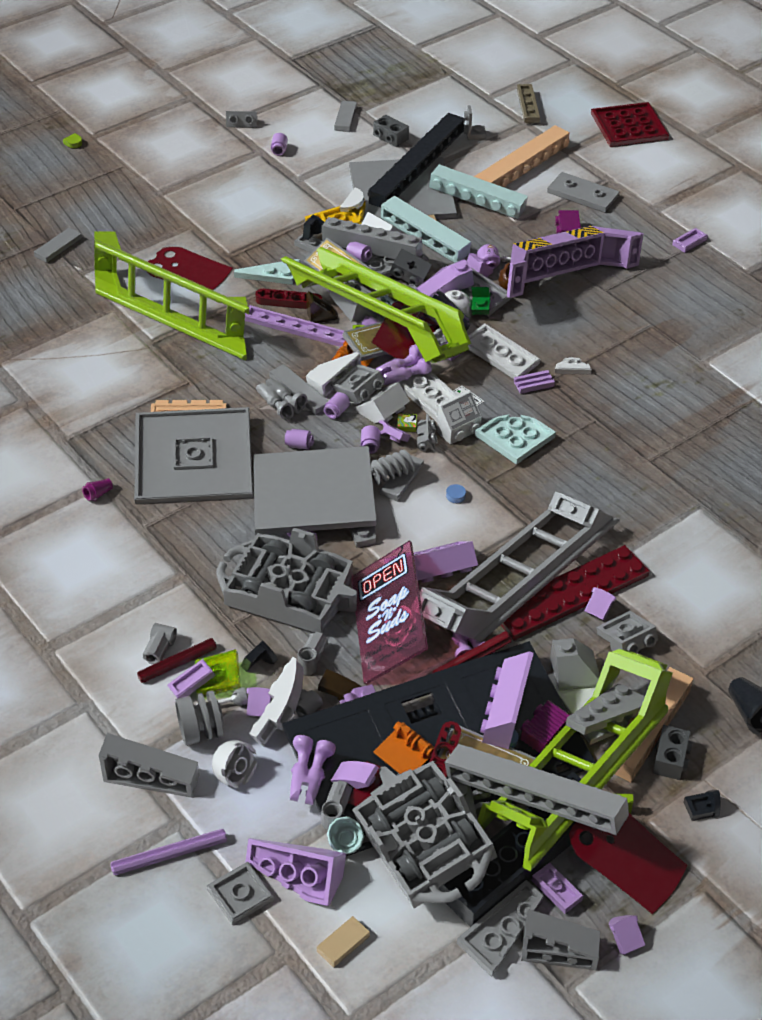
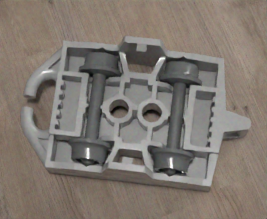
M293 528L290 540L257 533L253 540L231 548L223 556L224 561L230 562L234 556L243 554L232 572V576L226 575L225 569L227 564L225 562H220L216 570L217 579L224 595V605L311 632L322 633L338 611L355 612L357 610V592L349 587L353 575V561L335 553L319 549L315 534L301 529ZM236 586L242 587V589L238 590Z
M434 761L415 770L405 771L397 776L387 767H381L379 774L383 784L370 793V797L352 810L358 823L413 908L418 907L424 902L447 903L462 897L457 888L450 892H441L438 887L470 867L473 868L474 874L471 879L465 882V886L469 892L481 883L490 861L497 858L493 843L470 812L463 794L451 778L446 779ZM457 808L459 812L452 814L453 811ZM395 850V851L389 856L388 851Z

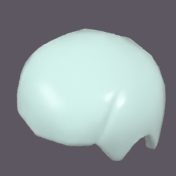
M346 816L337 818L330 824L327 838L333 850L351 854L361 847L364 834L360 824L351 817Z

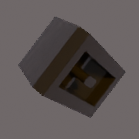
M309 291L306 293L307 315L310 322L319 323L337 318L333 306Z

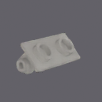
M226 111V127H257V111Z
M426 414V420H420L417 423V447L420 451H426L431 448L433 453H435V444H437L435 431H437V426L428 414Z

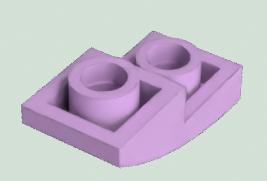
M359 761L341 762L331 782L344 781L355 789L369 787L374 782L375 774L379 767L375 764Z

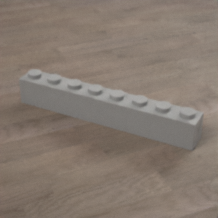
M458 744L445 761L447 777L454 781L617 835L629 816L627 798L621 795L591 787L575 780L560 777L556 774L529 767L472 747Z

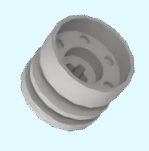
M213 690L207 692V702H205L203 694L199 693L197 705H194L190 696L175 699L178 723L185 746L199 743L201 731H204L208 740H211V729L213 728L217 738L223 737L224 720L222 710Z

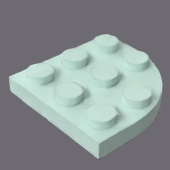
M502 415L491 419L475 430L476 437L516 465L554 439L556 435L554 430L539 420L525 415L520 417Z

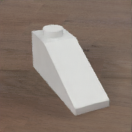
M355 352L318 365L306 375L307 384L323 397H326L333 391L332 383L354 365H361L360 353Z

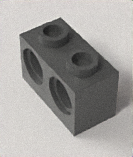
M384 115L373 122V135L398 147L409 140V126L388 115Z
M663 725L653 774L680 780L681 773L687 771L689 759L685 758V754H690L693 741L689 740L690 731Z

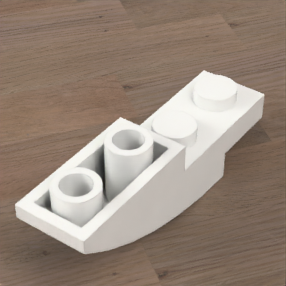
M294 657L284 666L283 672L277 681L271 685L268 694L273 700L266 706L264 713L254 723L249 733L262 746H265L276 728L284 731L282 723L291 720L297 707L303 684V667Z

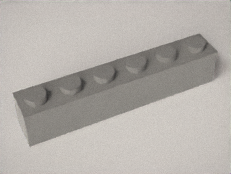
M328 217L322 225V241L328 238L343 248H347L350 242L356 241L370 246L372 254L396 259L401 248L419 258L422 256V238L414 235L371 227L366 224L353 223L352 221H344L334 217Z

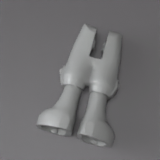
M272 378L256 386L257 392L268 405L277 408V414L282 419L293 418L294 412L297 414L301 413L307 404V396L304 393L297 392L292 397L288 389Z

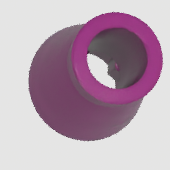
M109 478L87 482L82 487V492L88 501H95L113 489V484Z

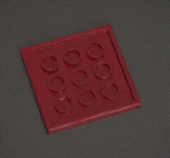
M649 102L591 109V115L610 147L669 140L668 132Z

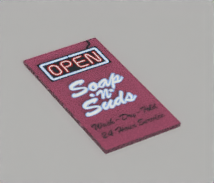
M410 540L352 576V586L357 592V610L355 612L363 682L365 685L428 649L413 546Z

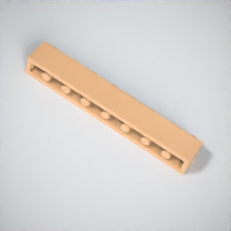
M554 125L474 177L506 187L517 178L566 148L569 144L570 132Z

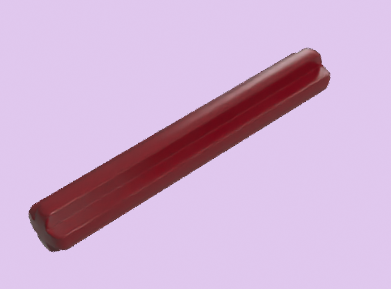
M504 631L438 667L432 673L489 655L511 643L512 639L509 633Z
M209 638L138 671L137 677L141 683H145L216 650V642L213 638Z

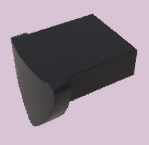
M312 215L304 223L303 239L309 240L313 235L322 233L324 221L316 215Z
M262 640L245 656L241 667L247 672L260 659L267 663L275 664L278 658L273 650Z
M713 789L705 793L684 797L683 803L691 821L719 817L721 808L719 790Z

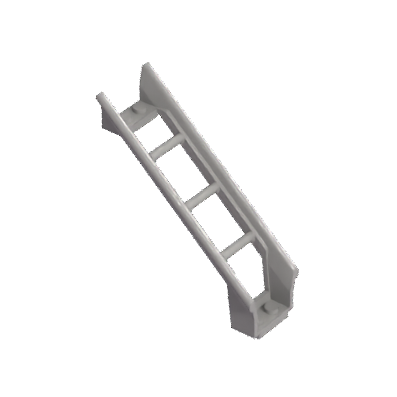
M555 491L551 503L544 513L452 589L445 591L422 587L413 610H415V613L446 629L482 642L620 520ZM556 514L585 526L569 541H565L540 529ZM532 535L560 547L536 569L508 557ZM500 562L527 574L522 581L502 598L474 585ZM469 591L494 604L488 610L468 608L454 600L464 592Z

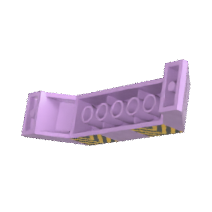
M588 226L514 243L511 254L507 297L523 295L524 283L596 265L618 266L626 269L639 266L643 233Z

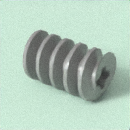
M405 449L400 450L399 453L394 452L392 455H387L385 458L381 457L371 462L372 476L377 485L381 483L380 478L387 482V476L393 480L395 478L394 473L401 477V470L404 474H408V468L412 472L415 470L414 461Z

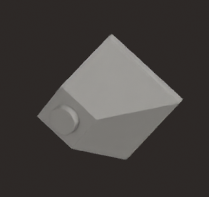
M574 638L552 640L550 658L559 691L596 687L600 674L593 650Z

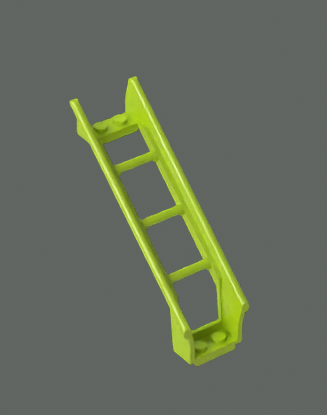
M94 231L96 294L246 361L244 326L245 313L249 314L246 297H227L124 252L120 248L116 232ZM117 257L119 260L128 263V290L120 285L117 275ZM136 267L163 278V305L135 293ZM171 282L199 294V322L170 309ZM207 298L227 305L226 334L206 325Z
M324 247L317 249L320 264L323 268L321 271L312 269L287 256L281 258L282 262L287 264L297 286L302 285L303 288H307L317 284L407 327L425 362L429 361L435 364L469 350L468 345L472 344L464 326V314L462 311ZM356 280L377 291L365 294L343 282ZM389 296L411 307L399 310L376 298ZM423 312L434 317L448 344L440 346L427 322L410 314Z
M618 649L612 652L609 651L593 695L585 705L611 689L622 669L651 680L639 714L627 728L612 722H608L607 727L602 728L620 736L596 763L588 762L560 749L576 732V730L565 725L529 767L541 770L552 757H555L588 771L579 783L602 789L667 714L666 694L673 672L666 670L667 664L629 650ZM504 797L492 800L491 803H483L477 820L483 830L495 817L505 821H510L511 819L517 822V827L530 830L525 845L523 868L529 871L538 864L574 822L555 814H551L544 821L543 818L510 804L513 800Z

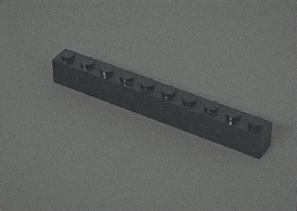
M447 113L417 144L411 147L384 176L369 188L367 193L369 204L381 208V205L393 196L399 197L464 132L465 118L451 113Z

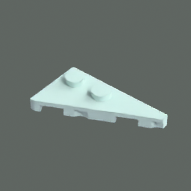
M283 262L234 270V278L291 285L294 282L290 269Z

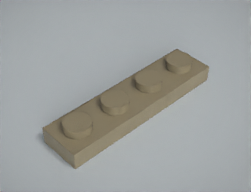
M517 84V93L524 123H540V115L532 84Z

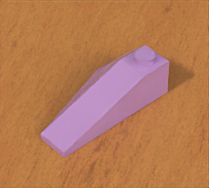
M465 259L440 269L419 285L417 289L430 297H433L434 294L438 296L436 293L438 289L443 293L452 290H463L474 285L473 270Z
M253 838L248 839L246 862H249L253 868L264 875L271 876L282 883V886L286 889L295 891L305 901L329 906L344 875L346 853L323 848Z

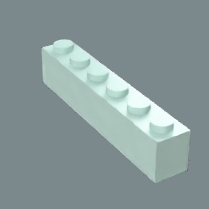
M438 165L431 173L429 187L516 219H519L526 209L527 195L442 165Z
M393 196L381 205L382 219L408 235L422 238L423 244L452 262L461 261L469 255L471 241L398 197Z

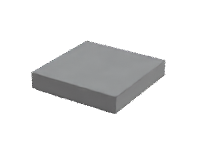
M249 862L242 864L207 885L208 892L232 925L274 901V896Z

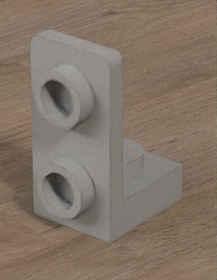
M467 105V111H464L466 121L464 134L467 135L468 140L486 139L484 125L472 126L471 105Z

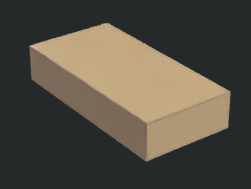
M352 916L317 946V952L334 968L370 937V932Z

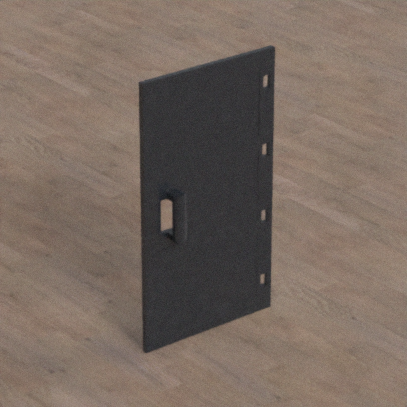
M530 641L282 723L297 761L298 752L293 746L294 737L305 735L313 740V748L308 760V769L313 764L315 746L318 741L327 740L336 746L335 753L327 758L322 766L325 778L321 781L315 799L320 815L322 806L326 802L333 784L331 779L341 762L368 761L381 767L385 766L396 776L399 775L398 772L373 753L395 730L393 727L398 721L400 723L404 722L434 747L443 724L449 721L456 722L459 726L484 736V733H481L480 730L483 719L488 720L489 715H485L488 701L493 702L494 699L490 697L492 685L498 684V680H494L497 667L502 668L504 659L526 652H533V657L514 728L518 733V741L514 749L536 758L540 753L520 739L522 734L520 728L527 719L531 720L534 717L533 713L540 704L544 706L547 700L568 713ZM429 694L432 695L434 699L433 704L407 713L405 712L402 703ZM578 731L560 748L562 751L596 763ZM552 757L541 769L564 778L572 772L577 774L585 771L555 757ZM567 764L569 769L558 773L556 767ZM471 786L472 791L478 789ZM490 793L491 796L486 799L474 800V804L498 800L501 796H494V794ZM347 804L343 817H351L357 821L352 810L355 806ZM370 841L362 843L357 851L346 854V857L374 846Z

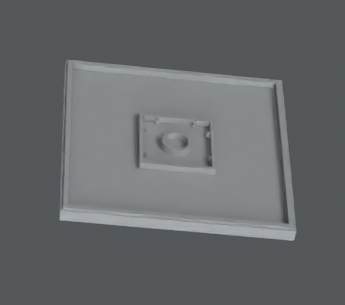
M438 157L398 198L426 215H434L436 219L457 218L453 196L429 187L431 173L438 165L445 166L444 158ZM400 159L349 162L353 189H360L366 201L363 220L368 212L382 219L381 208L369 204L367 193L369 188Z
M249 407L136 413L135 504L253 498Z
M369 446L253 454L255 535L257 533L292 532L293 528L315 531L377 526Z

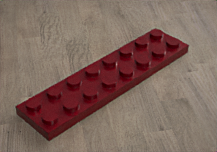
M626 545L621 546L555 577L503 622L501 627L515 641L586 607L593 594L592 590L594 587L613 594L648 577L650 570Z

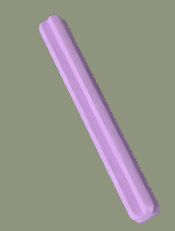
M224 829L215 830L112 861L110 864L113 875L122 874L227 841V836Z

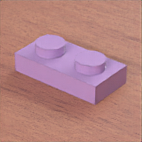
M548 863L532 875L531 881L564 914L583 899V895L551 863Z

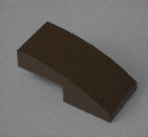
M326 669L318 684V691L338 697V703H340V700H344L345 694L351 693L353 688L362 686L341 674Z

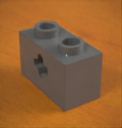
M401 248L389 273L418 287L424 282L432 264Z

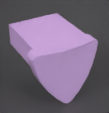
M469 253L466 262L472 269L485 277L493 273V269L486 262L482 261L475 253Z
M594 587L592 590L593 594L584 611L604 621L616 597Z
M260 687L247 688V716H262L266 706L271 703V696L268 694L270 689Z
M637 915L614 917L609 921V927L613 932L620 954H626L645 946L637 923Z

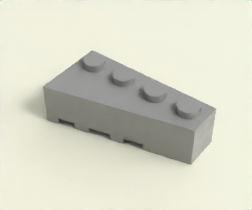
M109 733L106 734L99 752L104 782L191 798L193 796L199 778L197 761Z

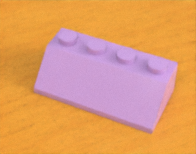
M458 541L406 554L408 573L394 582L397 585H402V587H410L415 585L414 581L421 580L424 583L433 581L434 576L441 575V578L452 576L453 571L460 570V573L472 571V567L478 565L473 541ZM396 557L390 558V559H386V560H385V563L390 562L391 560L395 559Z
M526 652L504 659L502 668L497 667L494 680H498V684L492 685L490 697L494 699L493 702L488 701L485 715H489L488 720L483 719L480 730L481 733H484L483 743L509 749L533 652Z

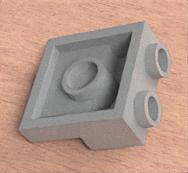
M356 364L332 383L331 386L333 391L344 393L351 402L360 404L367 401L373 392L380 390L385 382L379 370Z
M631 611L596 627L597 634L610 642L612 651L623 649L638 653L643 648L653 647L658 641L656 626Z

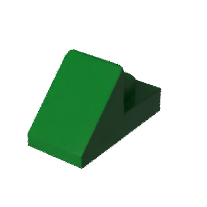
M472 287V315H489L491 287Z

